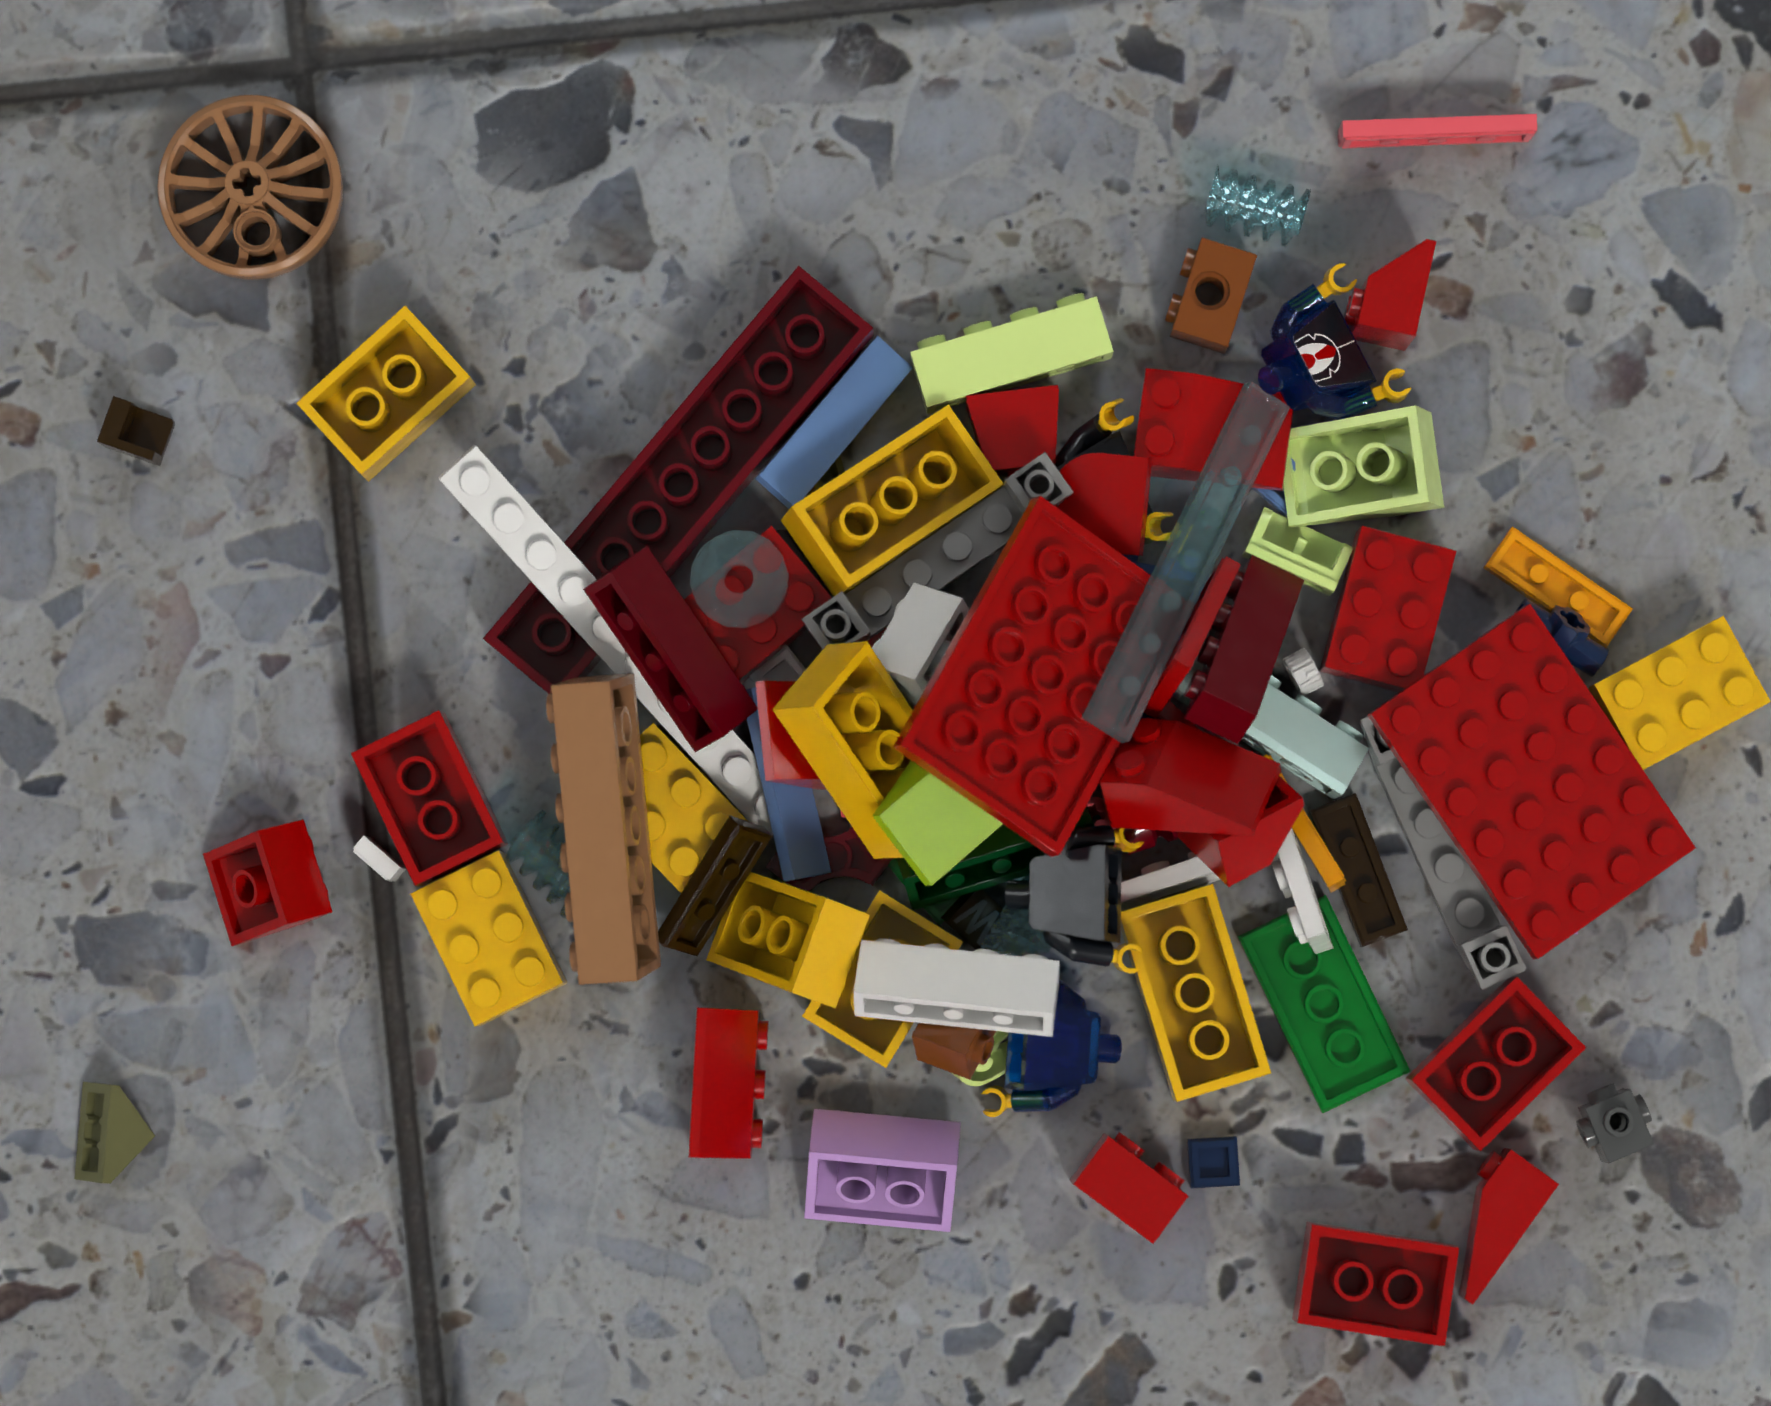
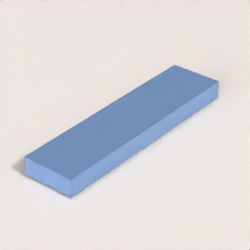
M877 335L864 348L755 479L790 509L791 506L802 500L913 367Z
M756 687L746 689L758 707ZM757 710L747 718L783 881L789 882L831 873L813 789L765 781L759 714Z

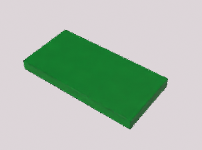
M1323 895L1317 899L1334 947L1333 949L1315 954L1309 942L1300 944L1298 936L1296 937L1288 912L1237 936L1321 1113H1325L1411 1072L1327 896Z

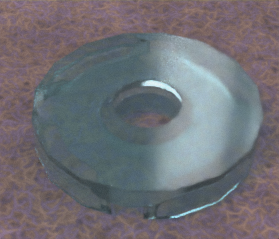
M731 530L715 536L700 548L691 566L690 586L696 603L707 617L726 627L748 628L764 623L779 610L787 595L789 573L783 555L769 539L753 531ZM737 565L746 566L753 573L752 586L743 593L730 591L725 582L728 571Z

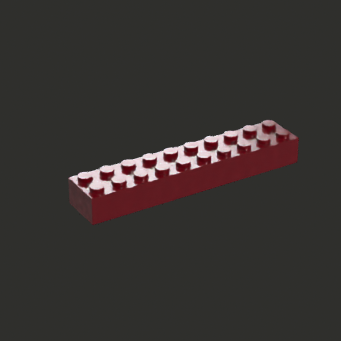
M798 266L571 533L564 544L596 579L626 558L648 546L670 578L784 444L790 431L801 424L872 340L874 328ZM532 582L527 585L483 637L488 644L548 694H552L551 685L576 677L588 676L601 660L596 652Z

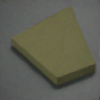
M83 1082L74 1177L76 1180L110 1184L155 1137L119 1085Z

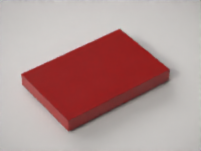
M1227 556L1222 558L1191 603L1194 607L1141 705V712L1157 719L1192 668L1241 566L1240 563Z

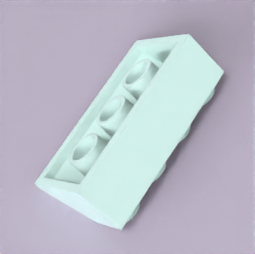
M1198 655L1192 668L1172 695L1187 706H1189L1191 699L1184 696L1185 690L1194 672L1197 669L1202 671L1203 664L1197 662ZM1271 675L1257 717L1241 741L1263 755H1271L1275 762L1280 763L1281 767L1332 800L1342 796L1369 749L1360 743L1363 734L1343 721L1339 720L1336 726L1321 718L1319 714L1323 709L1301 694H1297L1295 699L1290 698L1278 690L1281 682Z

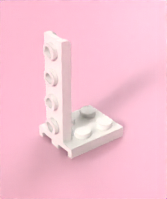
M1291 828L1275 856L1272 866L1285 899L1293 896L1296 906L1287 908L1296 937L1298 936L1300 944L1309 942L1314 953L1318 954L1334 947L1298 839ZM1192 851L1187 854L1189 860L1171 866L1169 861L1153 863L1141 869L1142 876L1124 881L1121 876V912L1221 879Z

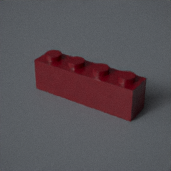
M648 546L626 558L583 589L694 752L724 737L758 710V707L747 693L746 688L734 674L717 646L708 636Z
M1251 555L1242 571L1238 570L1226 595L1228 600L1226 603H1222L1211 626V629L1216 631L1214 637L1208 636L1198 655L1197 662L1203 664L1202 671L1197 669L1194 672L1185 690L1184 696L1190 698L1191 701L1184 719L1233 743L1238 744L1257 717L1303 586V579Z

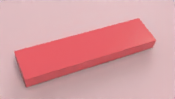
M1537 114L1342 121L1338 129V147L1347 149L1529 142L1537 132Z

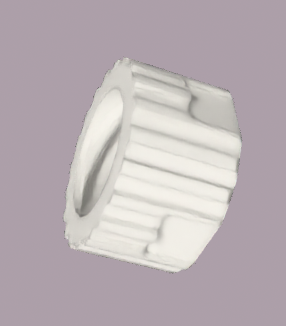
M1305 648L1283 658L1285 670L1299 694L1305 696L1324 686L1321 675Z

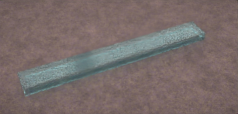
M1252 381L1243 385L1082 716L1084 720L1121 743L1130 741L1290 409L1284 402Z

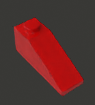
M1504 1148L1500 1154L1492 1151L1477 1171V1175L1482 1179L1475 1190L1459 1296L1472 1305L1559 1185L1508 1148Z

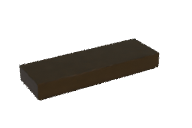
M1356 793L1309 810L1317 832L1345 876V885L1339 888V892L1360 947L1407 931L1406 923Z
M733 816L728 817L658 930L659 943L662 946L698 957L773 835L765 827Z

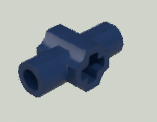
M1525 598L1516 611L1525 605L1531 604L1570 663L1590 677H1593L1604 663L1609 650L1587 637L1591 627L1583 620L1582 615L1568 606L1564 608L1555 605L1551 612H1548Z

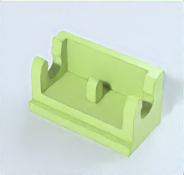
M1264 507L1242 557L1249 559L1253 555L1303 579L1304 585L1331 596L1338 585L1353 547L1306 526L1289 527L1288 518Z

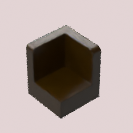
M113 396L97 442L108 449L160 466L175 427V422L165 416L139 408L130 401Z

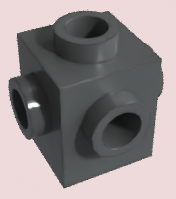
M1614 1083L1588 1093L1589 1103L1578 1107L1582 1119L1576 1121L1579 1133L1587 1148L1595 1146L1601 1162L1611 1163L1654 1145L1646 1123L1652 1121L1649 1109L1640 1094L1633 1096L1631 1089L1622 1088L1616 1090ZM1614 1113H1616L1618 1117V1124L1614 1129H1612L1610 1126V1118Z

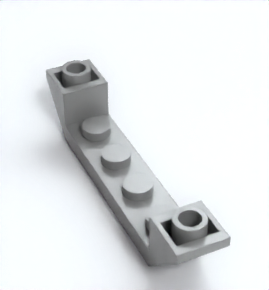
M1044 452L1006 478L1003 487L847 594L841 591L802 618V621L822 650L828 644L867 641L888 627L897 604L905 598L913 583L941 591L1005 547L1032 498L1042 496L1057 507L1071 496L1073 491L1046 452Z
M1369 717L1359 720L1379 780L1453 944L1480 990L1526 971L1527 969L1507 925L1501 926L1485 888Z

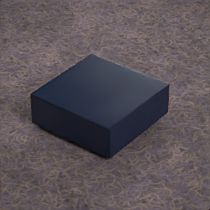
M1237 1136L1187 1139L1191 1189L1240 1186Z

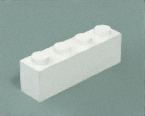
M886 938L875 941L861 940L853 991L854 1014L860 1017L1053 1037L1059 989L1060 961L1049 960L1047 957L1038 954H1028L1020 957L1001 955L990 949H977L972 952L949 949L941 944H927L925 946L905 945Z

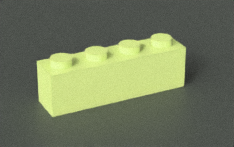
M1084 293L1070 295L1056 301L1058 308L1039 313L1037 307H1031L1011 314V322L993 327L991 321H984L964 328L965 336L946 341L945 335H937L919 341L917 343L918 350L910 352V360L926 413L938 411L948 404L952 407L965 403L966 396L1006 391L1112 359L1114 351L1097 296L1085 300Z

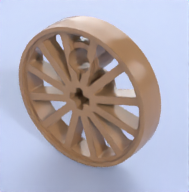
M239 95L224 98L203 107L189 117L175 132L161 160L158 174V200L168 230L180 247L194 260L206 268L225 276L246 280H261L278 277L301 267L323 248L332 235L340 216L343 202V178L337 154L330 140L321 127L305 112L292 104L273 97ZM253 113L250 147L246 159H244L227 118L237 114ZM267 114L276 115L291 121L271 151L262 158ZM216 123L234 165L230 166L194 141L196 137ZM303 131H306L320 147L316 152L288 165L277 167ZM189 151L225 177L202 178L177 175V171L185 152ZM326 163L328 165L330 176L329 188L323 189L283 184ZM253 177L261 185L254 186L253 195L247 196L240 188L246 187L247 178ZM175 189L218 193L209 201L182 213H177ZM277 198L327 202L328 204L319 226L316 227ZM268 208L310 236V238L300 248L288 255L282 242L281 229L269 214ZM225 210L223 217L205 242L197 247L187 235L185 227ZM261 222L269 225L270 235L265 243L257 246L248 244L247 234L255 223ZM232 229L234 238L239 245L236 264H230L213 258L214 253ZM274 253L276 254L277 260L274 262L251 265L252 257L266 258Z

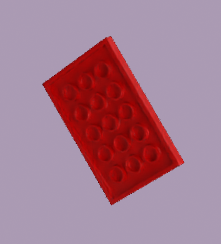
M1042 496L1034 497L1030 500L893 748L1050 857L1058 856L1067 843L1194 606Z
M1531 604L1525 605L1367 714L1532 959L1541 958L1696 848Z

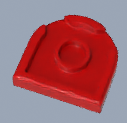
M1088 453L1074 458L1059 471L1072 489L1073 494L1057 506V508L1119 553L1143 556L1152 458L1107 453Z

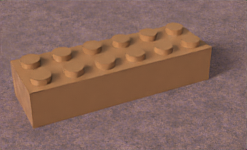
M634 673L576 677L551 685L552 694H548L546 699L548 721L550 724H555L556 744H553L551 747V764L554 773H559L561 793H558L556 796L555 809L558 822L564 823L566 843H562L560 848V862L563 872L569 873L570 892L566 893L565 914L568 922H573L575 942H571L569 949L570 965L573 972H578L579 985L638 981L661 967L635 676Z

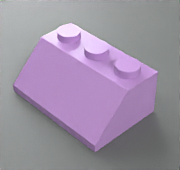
M814 1109L809 1147L804 1219L950 1232L961 1122Z

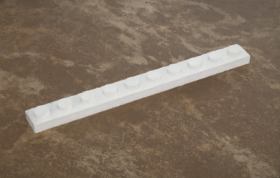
M473 445L438 477L440 482L615 674L634 673L636 698L749 822L765 827L773 835L755 754L733 730L719 740L694 752L583 589L597 579L480 449Z

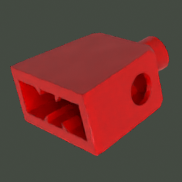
M1058 385L966 396V410L977 446L998 476L1007 475L1008 478L1044 452H1046L1055 465L1059 402Z

